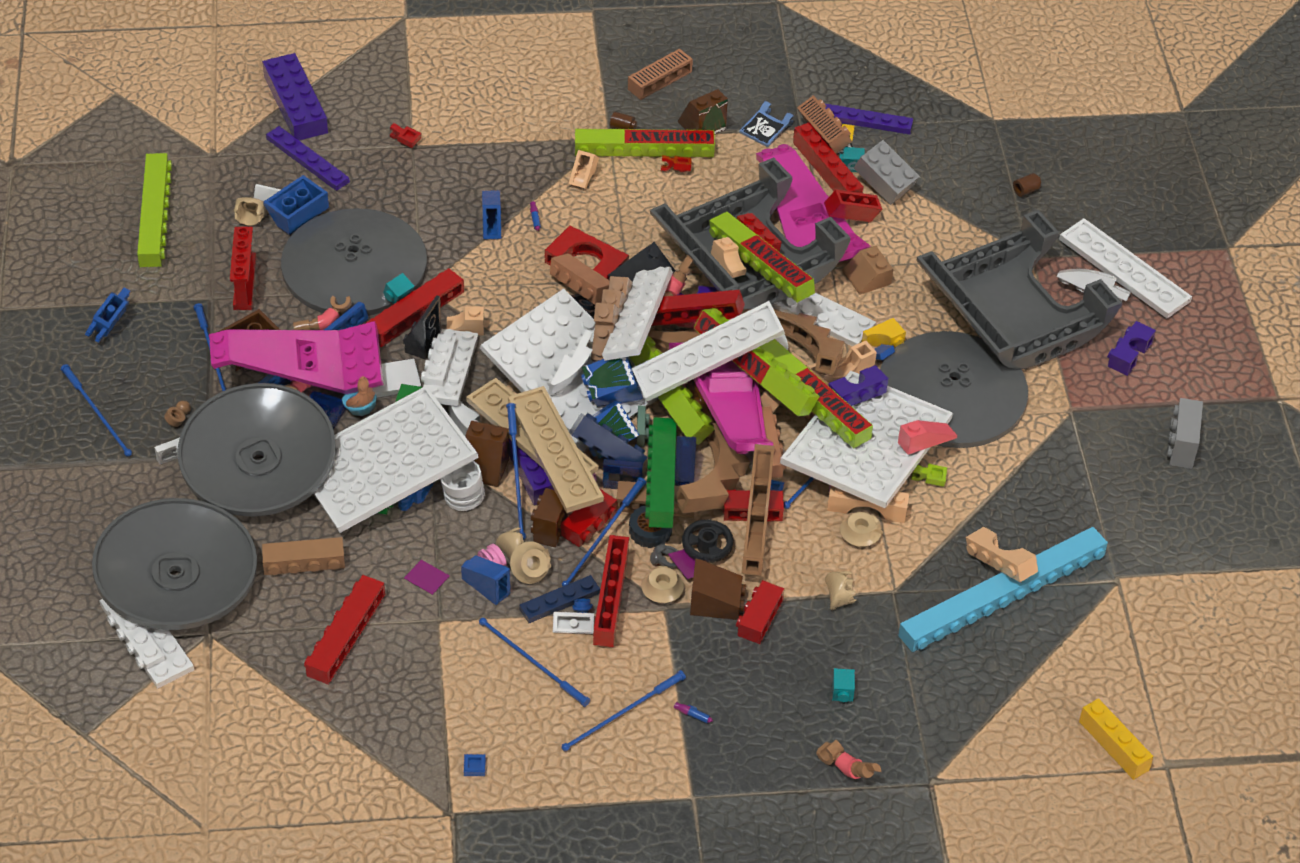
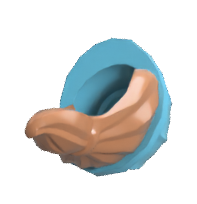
M364 376L358 380V392L345 394L342 398L345 408L356 416L368 415L376 405L377 396L373 388L368 387V379Z

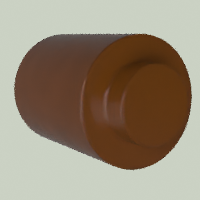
M613 112L610 119V128L636 129L637 121H635V117Z
M1035 173L1026 175L1013 182L1014 191L1019 197L1040 189L1041 179Z

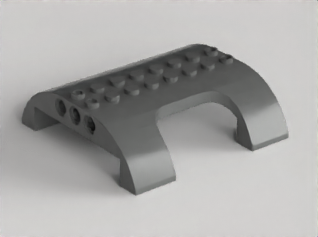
M774 157L759 163L758 181L676 215L666 203L650 209V214L682 251L693 259L692 262L718 291L740 289L745 303L743 309H754L768 301L772 305L788 298V296L741 258V262L747 269L746 274L732 278L711 255L713 241L717 239L713 238L709 232V220L725 212L730 213L736 219L739 215L753 213L782 242L780 253L814 278V285L833 270L843 257L850 243V236L832 217L815 223L816 239L803 247L791 244L772 224L771 216L786 196L793 180L792 176Z
M1039 210L1023 215L1021 231L942 262L933 251L920 255L916 259L919 266L1005 366L1013 369L1033 367L1079 348L1098 335L1112 321L1122 306V301L1102 279L1087 284L1083 300L1070 306H1063L1056 302L1037 281L1032 270L1051 248L1059 235L1056 228Z

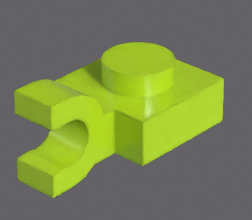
M928 464L927 468L917 465L912 472L911 480L919 481L925 478V483L944 487L947 467Z

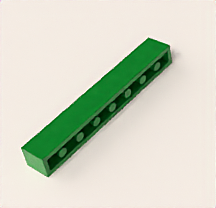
M653 417V425H649L646 494L648 495H646L645 519H649V527L673 528L676 422L673 418Z

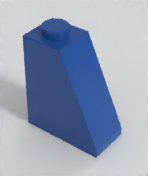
M500 190L482 191L483 239H501Z
M477 555L470 560H466L461 566L462 580L495 605L510 594V569Z

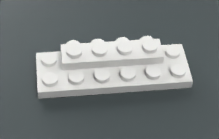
M441 329V333L438 334L437 338H433L432 349H429L428 360L425 362V371H422L421 382L424 383L423 387L427 386L440 404L459 405L478 342V333Z
M103 599L99 600L100 606L107 614L110 626H115L119 639L126 642L125 645L130 655H135L138 667L140 669L144 668L157 689L194 671V665L169 630L154 629L136 624L117 614Z

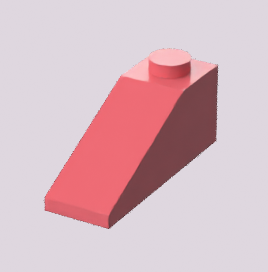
M916 420L900 426L898 444L909 455L956 439L957 434L947 423Z

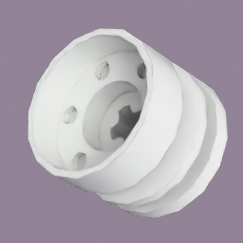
M471 461L440 478L446 504L452 509L458 511L471 510L483 501L485 489L480 467L475 461Z

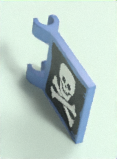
M767 101L762 104L759 111L739 130V133L769 147L788 126L793 124L794 120L792 118L794 115L787 113L782 121L768 115L771 112V108H769L771 103Z

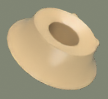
M865 512L852 514L845 518L840 525L842 537L848 543L855 546L872 545L883 534L878 518L873 514L870 515Z
M536 542L520 544L513 551L510 560L513 575L519 581L526 584H534L541 581L548 573L549 568L552 567L548 549H545Z
M659 566L643 578L641 587L645 596L650 600L668 603L680 597L684 590V583L677 571L667 566Z

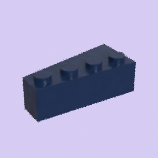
M588 412L586 415L581 413L569 433L635 476L647 459V456L644 455L645 450L638 445L632 447L628 444L629 439L621 434L617 437L611 433L613 429L603 423L600 426L595 422L597 418Z

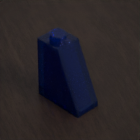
M677 436L675 486L694 482L696 437Z

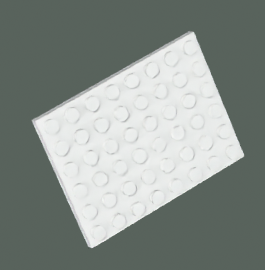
M562 289L481 344L480 349L521 393L542 386L548 392L550 386L547 383L550 376H555L556 374L554 369L558 360L562 361L565 355H570L572 349H577L575 345L579 335L583 336L586 329L593 332L587 346L592 349L595 322L565 289ZM590 356L587 365L594 363L596 361H592ZM628 357L629 360H630V362H631V364H632V366H633V368L636 367L635 364H634V363L632 362V360L630 359V357ZM583 371L567 387L552 395L549 394L568 431H570L581 413L586 415L588 412L594 415L605 407H597L594 401L590 402L586 392L589 390V387L584 385L581 377L584 374ZM643 395L644 399L621 403L628 417L632 419L637 415L638 405L646 406L647 408L659 398L656 397L647 402ZM571 435L578 449L583 453L589 450V446Z
M850 371L845 378L851 383L858 384L859 374ZM887 386L886 393L852 406L873 425L870 440L856 448H852L815 415L783 454L780 464L886 508L930 449L927 448L908 455L898 444L900 426L916 420L948 424L953 416V413Z
M425 386L335 434L336 452L334 463L326 480L313 494L339 533L479 457L476 450L429 388Z

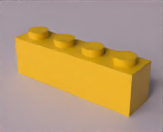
M1099 698L1082 708L1079 719L1080 724L1133 780L1150 770L1154 756Z

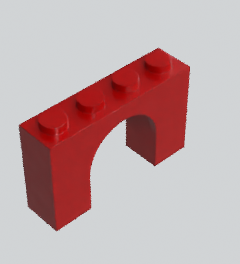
M571 225L545 249V263L550 266L551 258L568 253L573 257L578 255L594 256L600 262L593 270L609 281L610 279L607 275L629 260V255Z

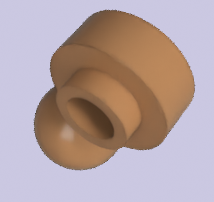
M179 401L176 407H170L164 415L165 420L171 426H180L185 420V415L190 413L191 406L187 401Z

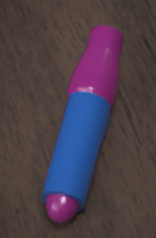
M532 201L530 202V213L533 226L536 231H539L541 228L536 202Z
M678 702L674 705L675 709L685 715L705 723L712 722L710 715L698 711L692 705L680 704Z

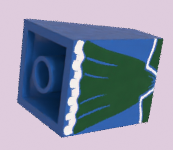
M628 357L605 361L602 359L582 367L584 374L581 377L584 385L589 387V390L586 392L590 402L594 401L597 407L607 406L614 400L625 403L644 399Z
M614 400L592 415L597 418L595 421L600 426L603 423L613 429L611 433L617 437L621 434L631 441L639 436L621 403L617 400ZM588 447L593 457L596 455L599 459L604 457L596 450Z

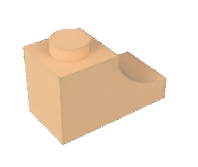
M578 150L568 184L587 189L592 175L595 174L599 157L595 154Z
M729 237L714 240L711 255L732 278L745 275L747 269L740 260L739 247Z
M465 306V310L462 313L447 317L446 329L478 333V335H484V306Z

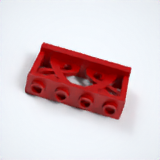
M234 227L230 282H234L233 310H252L257 258L256 252H252L253 227Z

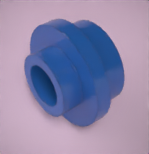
M576 599L572 607L573 610H577V613H588L589 609L593 608V604L590 603V599Z

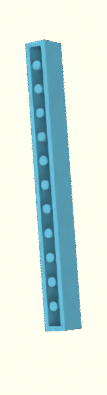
M1091 527L1037 554L1038 572L1022 582H1018L1008 575L1000 573L900 623L898 636L912 652L924 649L928 644L940 641L944 636L952 632L955 633L968 624L975 623L977 619L983 616H989L993 611L1004 608L1015 600L1022 599L1028 593L1036 592L1048 583H1054L1058 578L1064 575L1067 576L1080 567H1085L1095 559H1101L1106 553L1108 542L1094 527Z

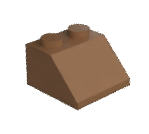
M877 246L860 250L842 270L859 295L891 285L893 268Z

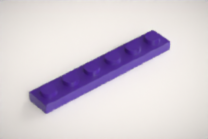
M825 104V109L829 108L835 115L834 118L838 117L843 124L910 135L913 118Z
M280 126L266 134L268 141L335 191L350 183L347 175Z

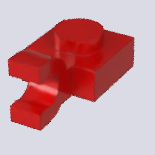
M395 123L390 126V130H392L390 137L397 139L398 142L413 148L421 139L422 133L408 126L404 129Z
M662 155V161L668 164L661 165V171H668L671 167L679 172L691 171L692 158L679 156L670 158L669 156Z

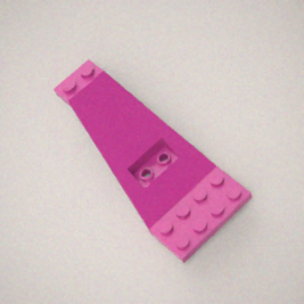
M781 144L773 149H763L762 152L756 153V160L762 163L774 157L793 179L786 196L776 208L784 237L794 246L803 247L816 239L815 223L829 218L824 205L828 195L797 152L788 144ZM832 217L850 236V243L840 261L851 259L860 250L871 247L853 232L845 219Z
M375 321L343 330H224L209 334L211 365L214 369L233 364L343 394L358 392V380L362 376L368 379V387L375 388L384 385L378 331Z
M685 342L669 343V350ZM732 360L693 379L730 448L738 454H747L748 451H754L755 444L773 446V442L766 438L759 386L756 380Z

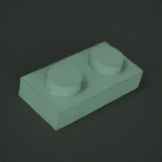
M638 405L637 432L639 436H637L636 445L644 447L645 439L648 440L649 428H645V425H649V414H645L646 406Z

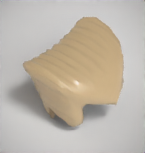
M251 197L237 198L234 207L235 219L247 226L259 224L268 214L263 204L264 201Z
M519 527L502 533L496 540V545L510 560L513 551L520 544L524 543L522 534L517 533L521 529Z
M837 571L826 575L825 582L830 595V610L856 601L853 598L856 595V591L852 590L853 579L846 577L848 574H852L851 572Z

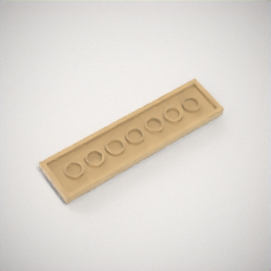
M494 378L466 396L467 402L493 425L509 428L506 404H508V396L515 394L497 378ZM516 418V445L542 467ZM578 449L593 475L598 471V465Z
M542 386L508 396V403L516 404V418L566 513L604 502L602 492L545 387Z

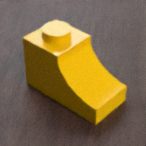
M891 318L863 331L862 342L867 341L872 347L884 344L892 345L895 348L904 343L906 331L894 318Z

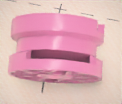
M490 544L487 546V549L478 551L479 557L507 567L505 556L497 545Z

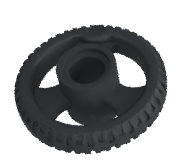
M712 519L698 520L685 529L682 536V545L685 552L694 560L701 559L708 563L718 562L726 558L732 551L733 535L730 529L721 522ZM701 529L698 533V536L692 534L695 531ZM719 535H724L727 541L723 549L717 547ZM692 545H697L699 552L696 551L692 547Z

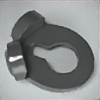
M665 543L660 544L651 553L650 561L655 565L660 564L671 569H677L676 564L669 563L661 553L668 555L679 550L667 546Z

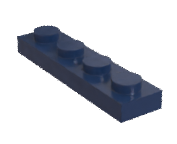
M589 575L519 604V610L529 624L574 605V600L589 599L599 595L600 588L593 577Z

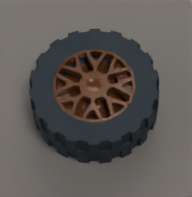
M641 506L634 510L629 519V535H631L630 538L634 540V543L639 544L641 547L652 548L670 540L672 528L649 527V519H645L646 506Z

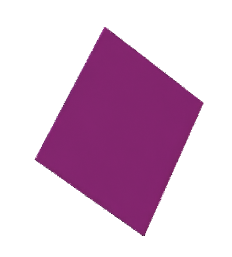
M684 549L669 553L668 556L687 579L693 578L695 560Z
M420 560L404 579L433 595L450 575Z

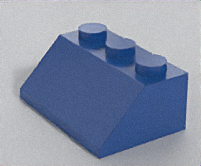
M304 175L263 202L276 225L289 235L329 208L328 192Z

